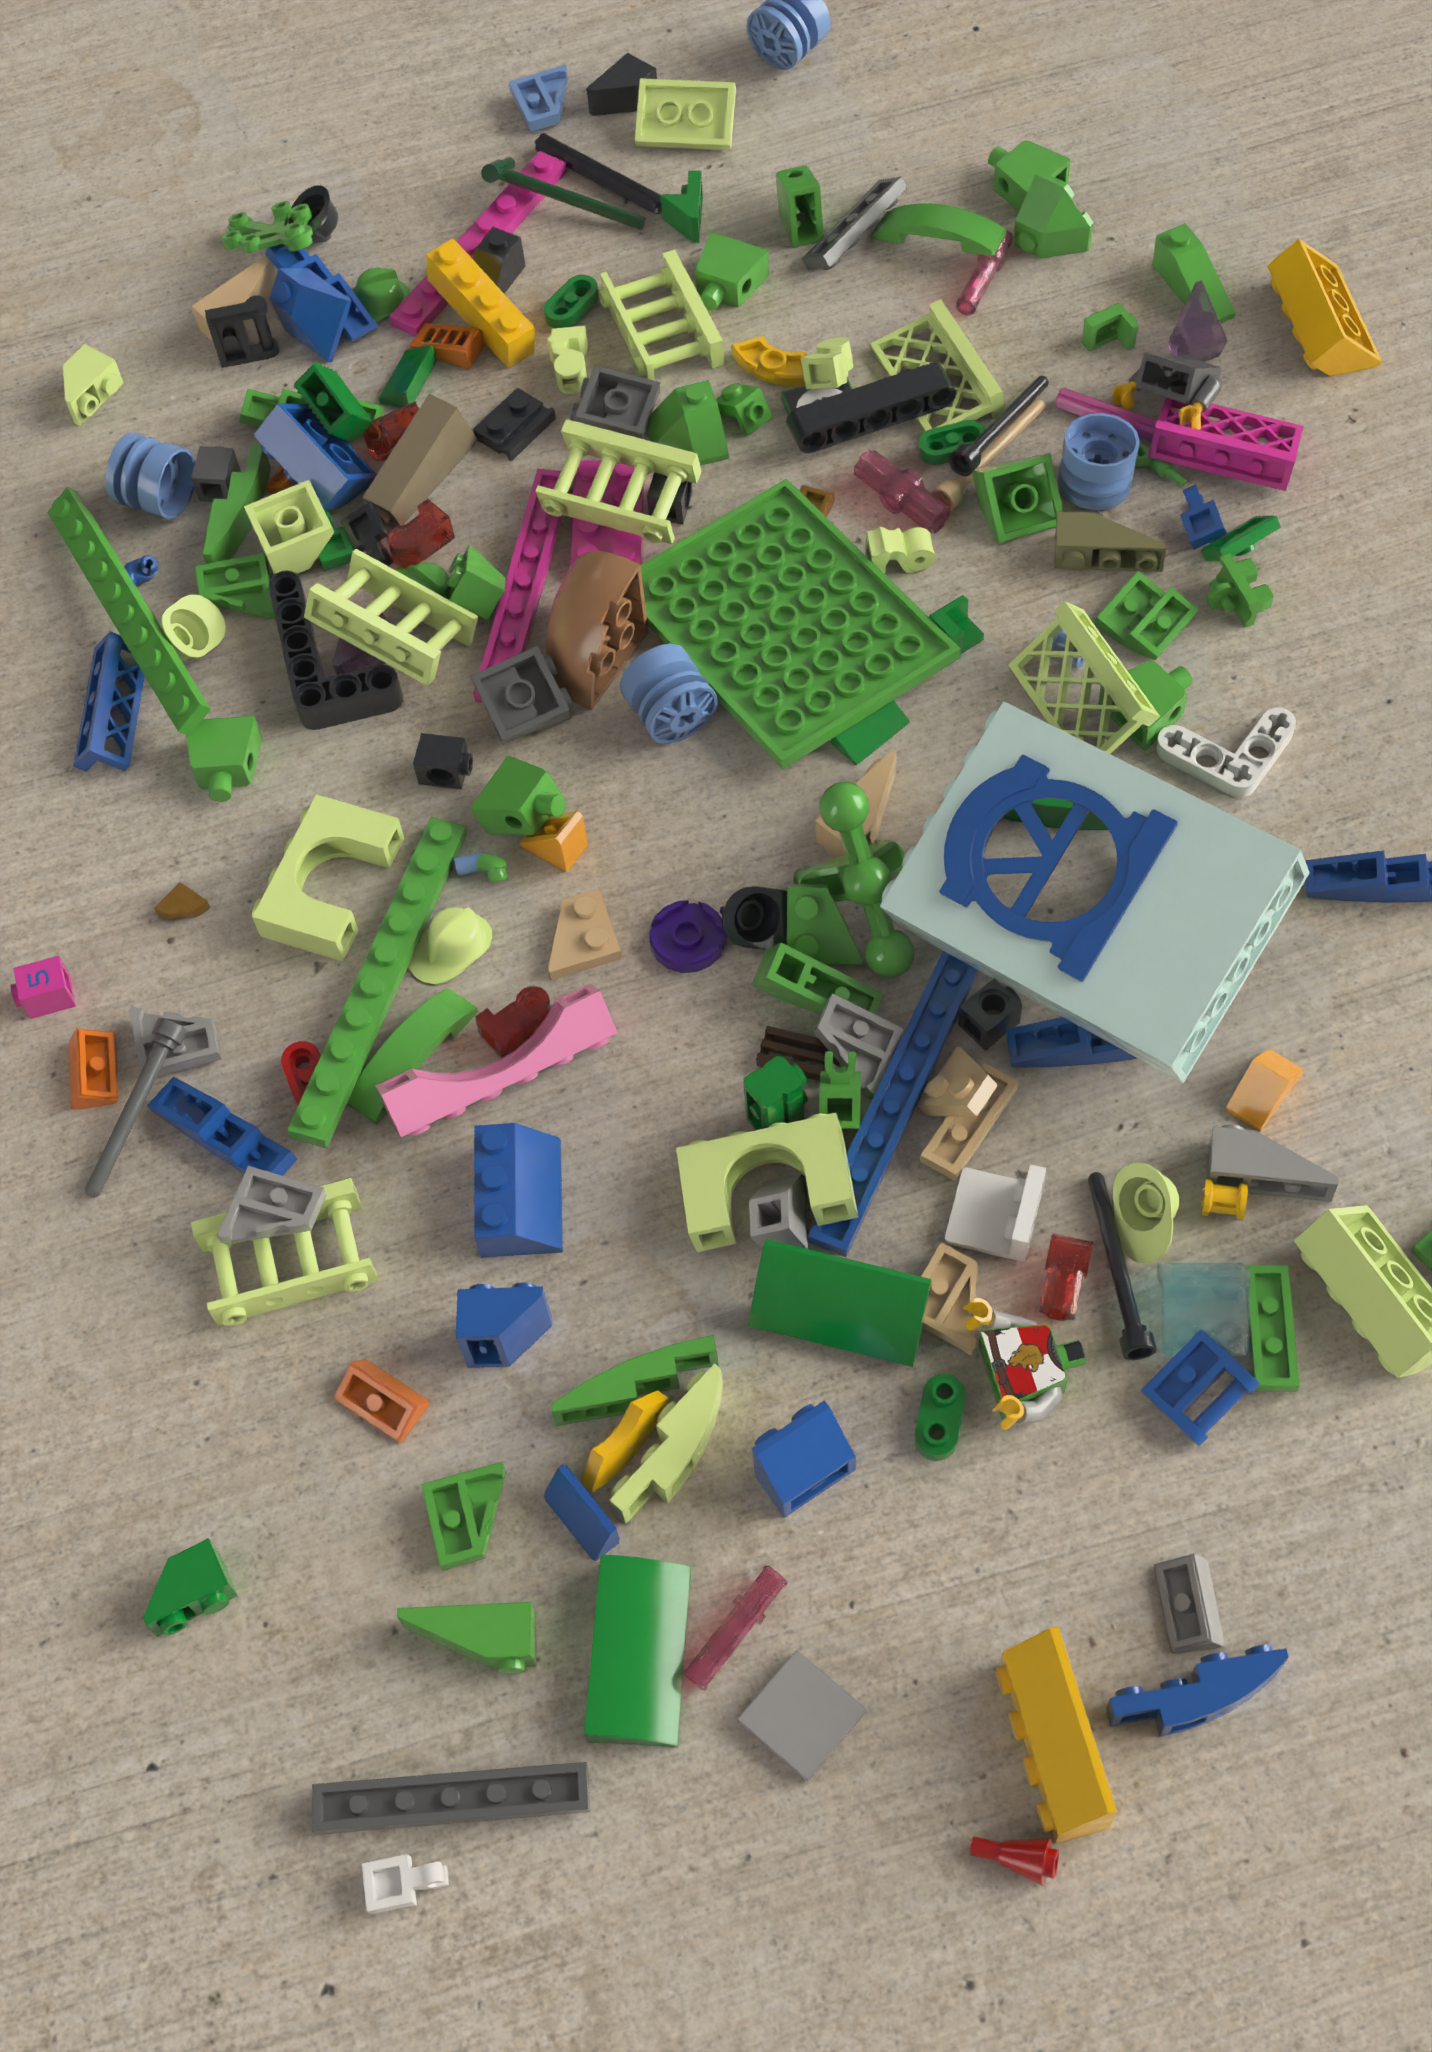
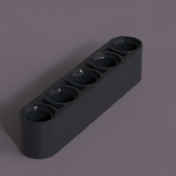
M934 362L800 406L788 415L786 424L800 451L803 453H813L944 409L955 400L957 393L942 365Z

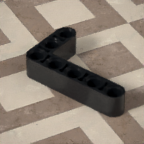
M289 570L274 574L269 581V590L291 692L303 726L311 730H319L397 710L403 702V693L398 675L391 666L376 665L324 677L313 624L304 618L307 599L301 580L295 572Z

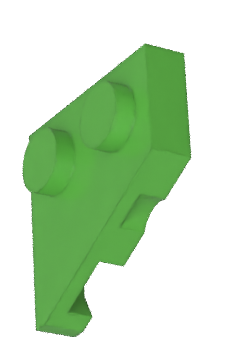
M265 553L195 566L200 596L209 599L220 608L270 620L276 619L269 590L270 574Z
M788 884L787 946L823 964L862 965L863 955L860 949H858L828 885Z
M503 1462L421 1484L439 1565L442 1571L485 1559L506 1475Z

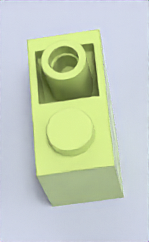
M84 344L63 364L65 401L74 423L81 426L124 383L115 359L87 344Z

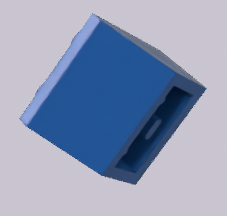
M527 1282L516 1283L509 1288H494L488 1284H475L470 1286L469 1289L457 1290L456 1340L468 1368L510 1367L552 1327V1315L543 1286L537 1287L535 1284Z
M825 1400L815 1407L812 1404L804 1406L792 1416L791 1423L779 1431L776 1428L766 1431L756 1440V1446L752 1448L755 1477L784 1518L856 1470V1456Z

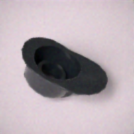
M314 185L301 193L291 208L307 204L312 214V218L307 223L313 231L311 235L312 241L327 242L331 238V233L336 228L339 216L330 200L328 190L322 185ZM289 217V224L294 223L292 217Z
M758 886L743 887L731 895L725 906L720 907L723 930L726 937L733 944L744 948L767 950L780 942L787 945V891Z

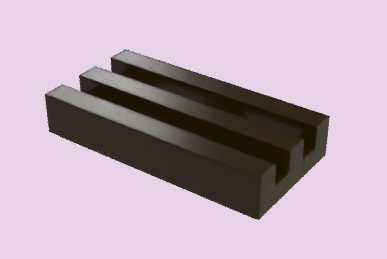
M767 1026L765 1037L760 1045V1053L756 1057V1066L763 1067L765 1063L775 1058L770 1056L769 1052L789 1056L803 1062L810 1061L825 1065V1051L829 1050L817 1037ZM833 1056V1063L839 1066L838 1061ZM786 1060L790 1065L796 1063L808 1079L820 1081L821 1071H826L824 1068Z

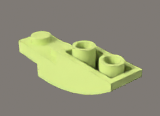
M715 1363L706 1373L700 1371L691 1379L686 1388L688 1392L678 1403L673 1401L662 1410L658 1416L657 1421L659 1423L656 1427L659 1440L663 1443L661 1445L656 1443L651 1446L641 1459L642 1466L631 1477L629 1475L622 1477L612 1489L611 1495L613 1497L609 1500L612 1511L625 1524L655 1493L669 1503L697 1466L711 1437L721 1403L722 1373L721 1368Z

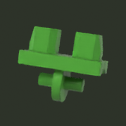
M1230 553L1220 556L1219 562L1222 568L1216 575V579L1212 580L1209 584L1212 590L1208 593L1206 601L1212 609L1223 608L1226 613L1234 610L1244 628L1254 625L1257 613L1271 607L1273 593L1266 584L1254 588L1250 587L1249 583L1255 582L1258 575L1257 567L1251 558L1235 562Z

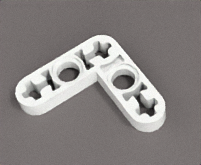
M1284 708L1267 710L1235 754L1184 727L1170 725L1160 731L1156 744V753L1159 758L1225 794L1235 798H1244L1254 792L1292 739L1296 719L1293 713ZM1278 723L1282 724L1284 727H1279L1274 737L1271 738L1269 736L1271 726L1275 727ZM1174 741L1180 743V745L1176 744L1173 748L1167 745L1174 743ZM1252 747H1262L1268 751L1269 755L1258 759L1250 755L1248 750ZM1192 748L1190 757H1187L1186 753L1189 754L1190 749ZM1208 755L1213 757L1217 764L1213 767H1203L1198 764L1196 759L1200 756ZM1223 766H1227L1228 768L1224 769L1223 775H1221ZM1240 775L1246 777V779H1242L1240 782H1236L1233 780L1234 778H1238Z

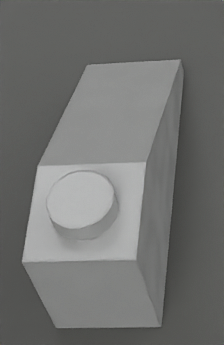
M1238 1125L1213 1126L1208 1144L1206 1179H1212L1213 1184L1239 1187L1241 1183H1247L1248 1193L1332 1202L1338 1187V1176L1257 1131L1244 1130V1128Z

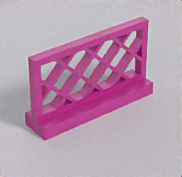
M1165 398L1154 429L1148 457L1286 491L1304 426L1211 404L1206 412H1201V429L1197 430L1191 428L1190 424L1185 426L1179 425V414L1173 409H1181L1191 404ZM1208 417L1218 418L1220 421L1212 422ZM1242 425L1251 426L1255 429L1247 431ZM1230 429L1234 435L1227 436L1223 430ZM1279 433L1291 437L1281 439L1277 434ZM1264 437L1269 443L1262 445L1257 439Z

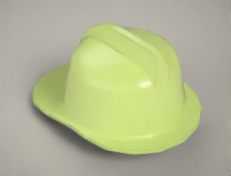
M192 594L182 597L166 609L159 623L182 662L207 654L222 641L226 631L224 617L218 607L209 599Z
M452 907L440 911L432 919L429 929L423 933L409 964L410 971L416 979L426 984L437 985L449 982L460 975L489 949L493 939L491 927L485 919L475 914L469 907L466 909Z
M1135 1162L1125 1165L1117 1173L1113 1182L1115 1222L1123 1253L1134 1262L1147 1264L1160 1259L1167 1252L1172 1242L1173 1218L1179 1208V1195L1172 1181L1149 1164Z

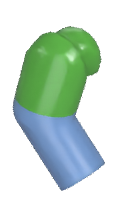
M478 852L454 858L458 876L487 870L488 880L491 883L508 878L505 868L508 865L504 858L487 852Z

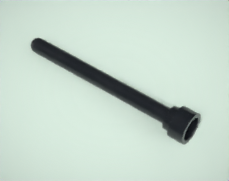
M1045 376L1037 377L971 444L958 446L949 457V464L953 471L960 476L971 475L980 465L981 453L1048 387V378Z
M1093 1172L1088 1177V1183L1125 1327L1119 1340L1123 1358L1126 1360L1144 1359L1152 1356L1157 1351L1154 1336L1151 1331L1147 1330L1146 1325L1141 1324L1104 1176L1099 1172Z

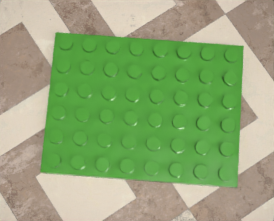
M787 478L640 565L648 627L664 644L681 645L698 667V672L707 680L708 685L717 694V700L782 770L961 658V648Z

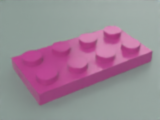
M602 460L580 462L573 479V495L583 498L587 497ZM624 464L615 465L600 502L619 507L635 468ZM644 484L633 509V511L642 514L644 503ZM572 517L571 566L580 555L591 551L613 553L641 565L643 564V537Z

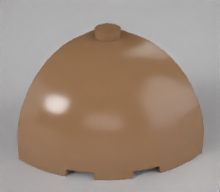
M591 551L584 553L575 560L554 598L546 630L545 655H550L557 670V675L553 676L558 688L565 686L572 701L590 710L595 707L649 633L641 566L639 563L609 552Z

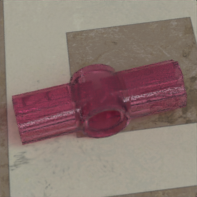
M868 449L860 455L858 462L854 466V475L878 493L881 503L889 512L893 514L903 512L920 527L927 529L929 532L936 533L944 526V523L950 516V507L925 489L923 480L911 468L900 470L876 450L871 451Z

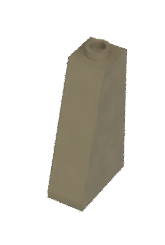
M428 394L362 498L366 503L369 502L376 507L384 524H388L391 521L402 527L476 444L478 439L458 408Z

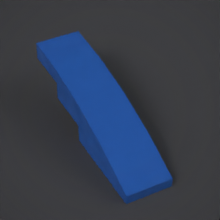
M284 244L267 247L265 255L277 270L278 268H308L352 300L341 333L348 341L353 342L378 329L379 326L341 274L338 273L333 276L317 254L309 256L305 249L288 251Z
M1384 850L1305 860L1309 870V875L1305 880L1306 895L1309 898L1382 903L1432 901V861L1427 860L1426 853L1386 858Z
M1064 1017L1006 1029L1010 1065L1012 1068L1092 1065L1138 1059Z
M174 1076L147 1105L151 1111L243 1174H245L247 1167L250 1166L284 1176L297 1160L291 1150L268 1139L261 1133L258 1127L232 1114L224 1103Z

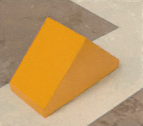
M579 811L563 813L560 817L549 816L536 834L525 835L519 842V845L526 851L567 873L588 846L583 816Z
M1268 1049L1252 1060L1227 1104L1225 1111L1260 1132L1301 1077L1304 1069Z

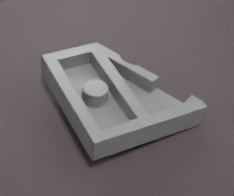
M248 1166L217 1233V1238L220 1243L230 1244L311 1231L327 1193L323 1187Z

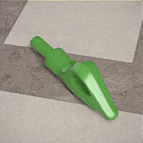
M1140 442L1139 456H1137L1135 468H1150L1162 478L1167 476L1181 487L1186 484L1187 479L1172 469V464L1148 457L1150 448Z

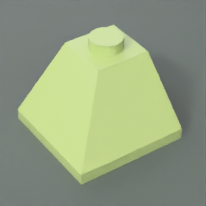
M310 480L244 506L273 574L286 570L298 574L310 569L334 533L333 527Z

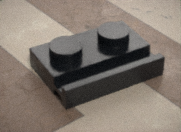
M517 387L473 429V433L479 442L499 454H506L507 458L512 461L556 419L555 409L544 407L543 402Z

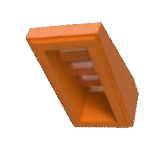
M425 323L410 344V349L433 345L437 360L468 370L485 347L482 331L479 329ZM428 336H432L429 342H425Z

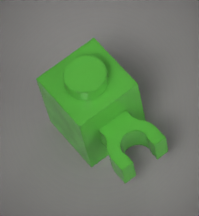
M825 1051L826 1071H821L819 1114L836 1113L841 1128L860 1129L861 1072H854L856 1069V1052H848V1063L845 1066L839 1067L833 1063V1052Z

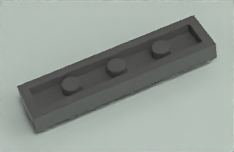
M895 177L879 180L802 258L807 269L823 268V270H828L836 266L840 262V256L846 250L858 244L860 241L859 237L879 222L878 217L885 210L897 204L898 197L907 189L903 178Z

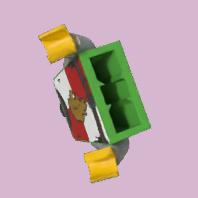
M975 1298L963 1306L964 1311H970L974 1315L965 1321V1327L970 1331L980 1326L985 1329L980 1331L978 1347L997 1403L992 1408V1411H999L1003 1420L1000 1423V1427L1003 1430H1007L1015 1423L1043 1421L1061 1401L1062 1394L1065 1393L1067 1385L1065 1370L1086 1364L1085 1354L1080 1341L1076 1340L1056 1345L1049 1325H1038L1036 1321L991 1309L987 1301L982 1298Z

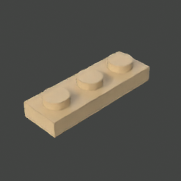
M984 1062L981 1068L998 1086L978 1116H947L920 1156L921 1163L953 1181H956L962 1173V1169L966 1167L1018 1089L1019 1081Z

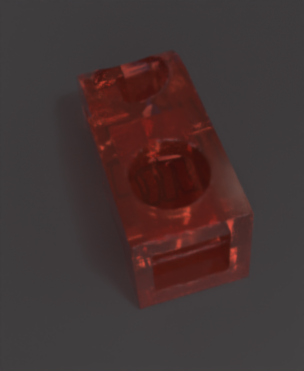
M416 401L372 420V424L362 433L370 456L374 460H387L419 410Z
M426 499L417 506L418 516L406 525L395 527L388 534L387 542L393 562L401 568L419 564L455 539L450 516L429 499Z
M529 986L522 989L517 994L516 1001L510 1003L495 1015L486 1008L475 1016L479 1035L502 1059L515 1051L534 1034L551 1009L548 993L541 987Z

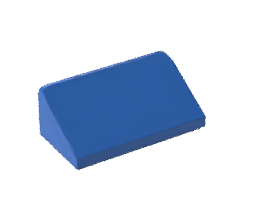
M562 1464L555 1472L545 1491V1501L589 1557L596 1561L600 1559L601 1554H606L620 1543L617 1528L568 1466Z

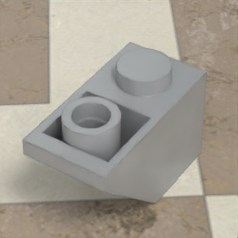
M801 1173L763 1182L749 1200L750 1237L762 1250L766 1239L808 1249L805 1177Z

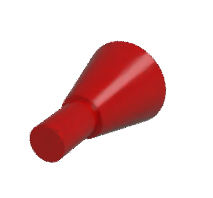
M973 1836L971 1841V1856L998 1861L1000 1865L1041 1886L1045 1885L1047 1877L1054 1879L1056 1876L1059 1850L1052 1848L1051 1838L1003 1840V1842Z

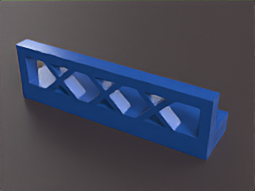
M111 631L94 647L73 767L86 772L97 761L122 771H126L130 767L145 676L137 662L136 665L128 668L120 653L121 649L129 653L131 652L122 637ZM122 677L131 689V694L126 697L122 696L115 685L116 680ZM116 707L120 709L126 719V724L120 727L117 726L110 715V710ZM111 737L115 739L121 749L120 756L104 750L106 739Z

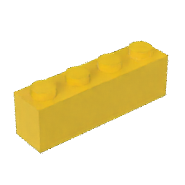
M454 238L426 254L428 281L471 328L482 331L484 343L508 369L535 353V327Z

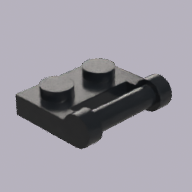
M251 296L244 303L205 310L206 321L222 368L271 359L278 355L279 346L277 340L272 337L266 317L267 305L262 296ZM244 320H254L260 340L258 344H250Z

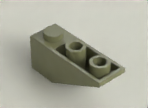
M1057 512L1054 569L1163 572L1167 549L1166 544L1096 513Z

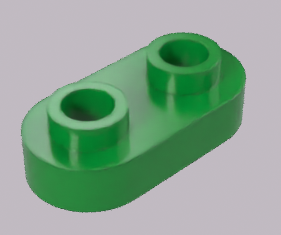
M588 275L571 277L546 301L544 305L546 323L552 328L572 327L598 301V285L596 280Z
M965 420L927 430L919 438V456L924 462L932 465L948 463L951 453L958 446L971 444L986 428L977 421Z
M935 1375L926 1382L923 1389L915 1429V1446L918 1452L929 1460L941 1461L950 1457L958 1444L965 1407L966 1390L962 1382L953 1375ZM941 1389H947L952 1393V1396L949 1399H941L936 1393ZM933 1429H939L945 1436L940 1440H934L929 1436V1432Z

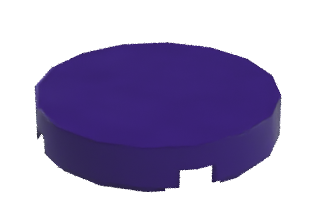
M688 900L677 901L665 906L654 916L649 934L650 949L656 960L667 969L680 973L698 972L710 967L721 957L726 945L722 918L708 904L699 901V904L689 903Z

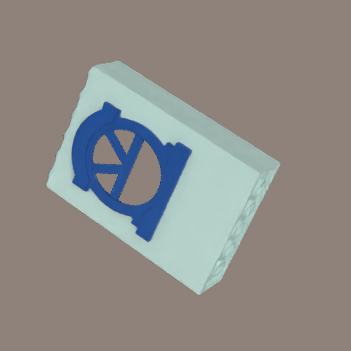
M1003 701L998 711H993L988 717L984 727L985 732L978 744L973 745L968 750L964 758V767L957 779L954 778L948 783L943 794L944 800L936 813L930 814L925 821L923 835L916 847H911L905 854L902 862L903 868L896 880H892L885 887L880 907L899 927L1184 1083L1308 877L1309 870L1302 851ZM1049 798L1067 800L1073 803V807L1053 840L1032 806L1034 800ZM1010 810H1016L1042 856L986 859L984 858V849L988 836L996 823ZM1091 811L1108 828L1116 847L1117 868L1109 891L1091 910L1069 920L1042 922L1025 918L1087 814ZM1032 873L1011 908H1007L992 892L987 881L989 875Z

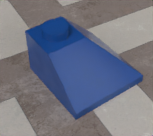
M278 268L269 300L284 330L327 362H333L352 300L308 268Z

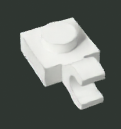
M405 1854L362 1863L366 1911L370 1914L417 1905L415 1890L436 1889L449 1885L447 1866H442V1862H433L412 1868L411 1857Z

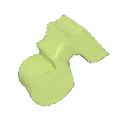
M586 327L554 328L547 341L550 359L554 364L557 387L564 394H577L581 391L584 378H587L584 359L588 351Z
M846 337L824 340L816 346L817 354L801 359L806 389L838 388L842 384L847 383L848 371L853 368L850 341Z
M879 527L875 530L867 531L865 555L883 573H886V564L889 560H897L906 573H916V571L930 567L936 559L932 547L931 534L927 529L916 527L902 533L900 528L887 530Z

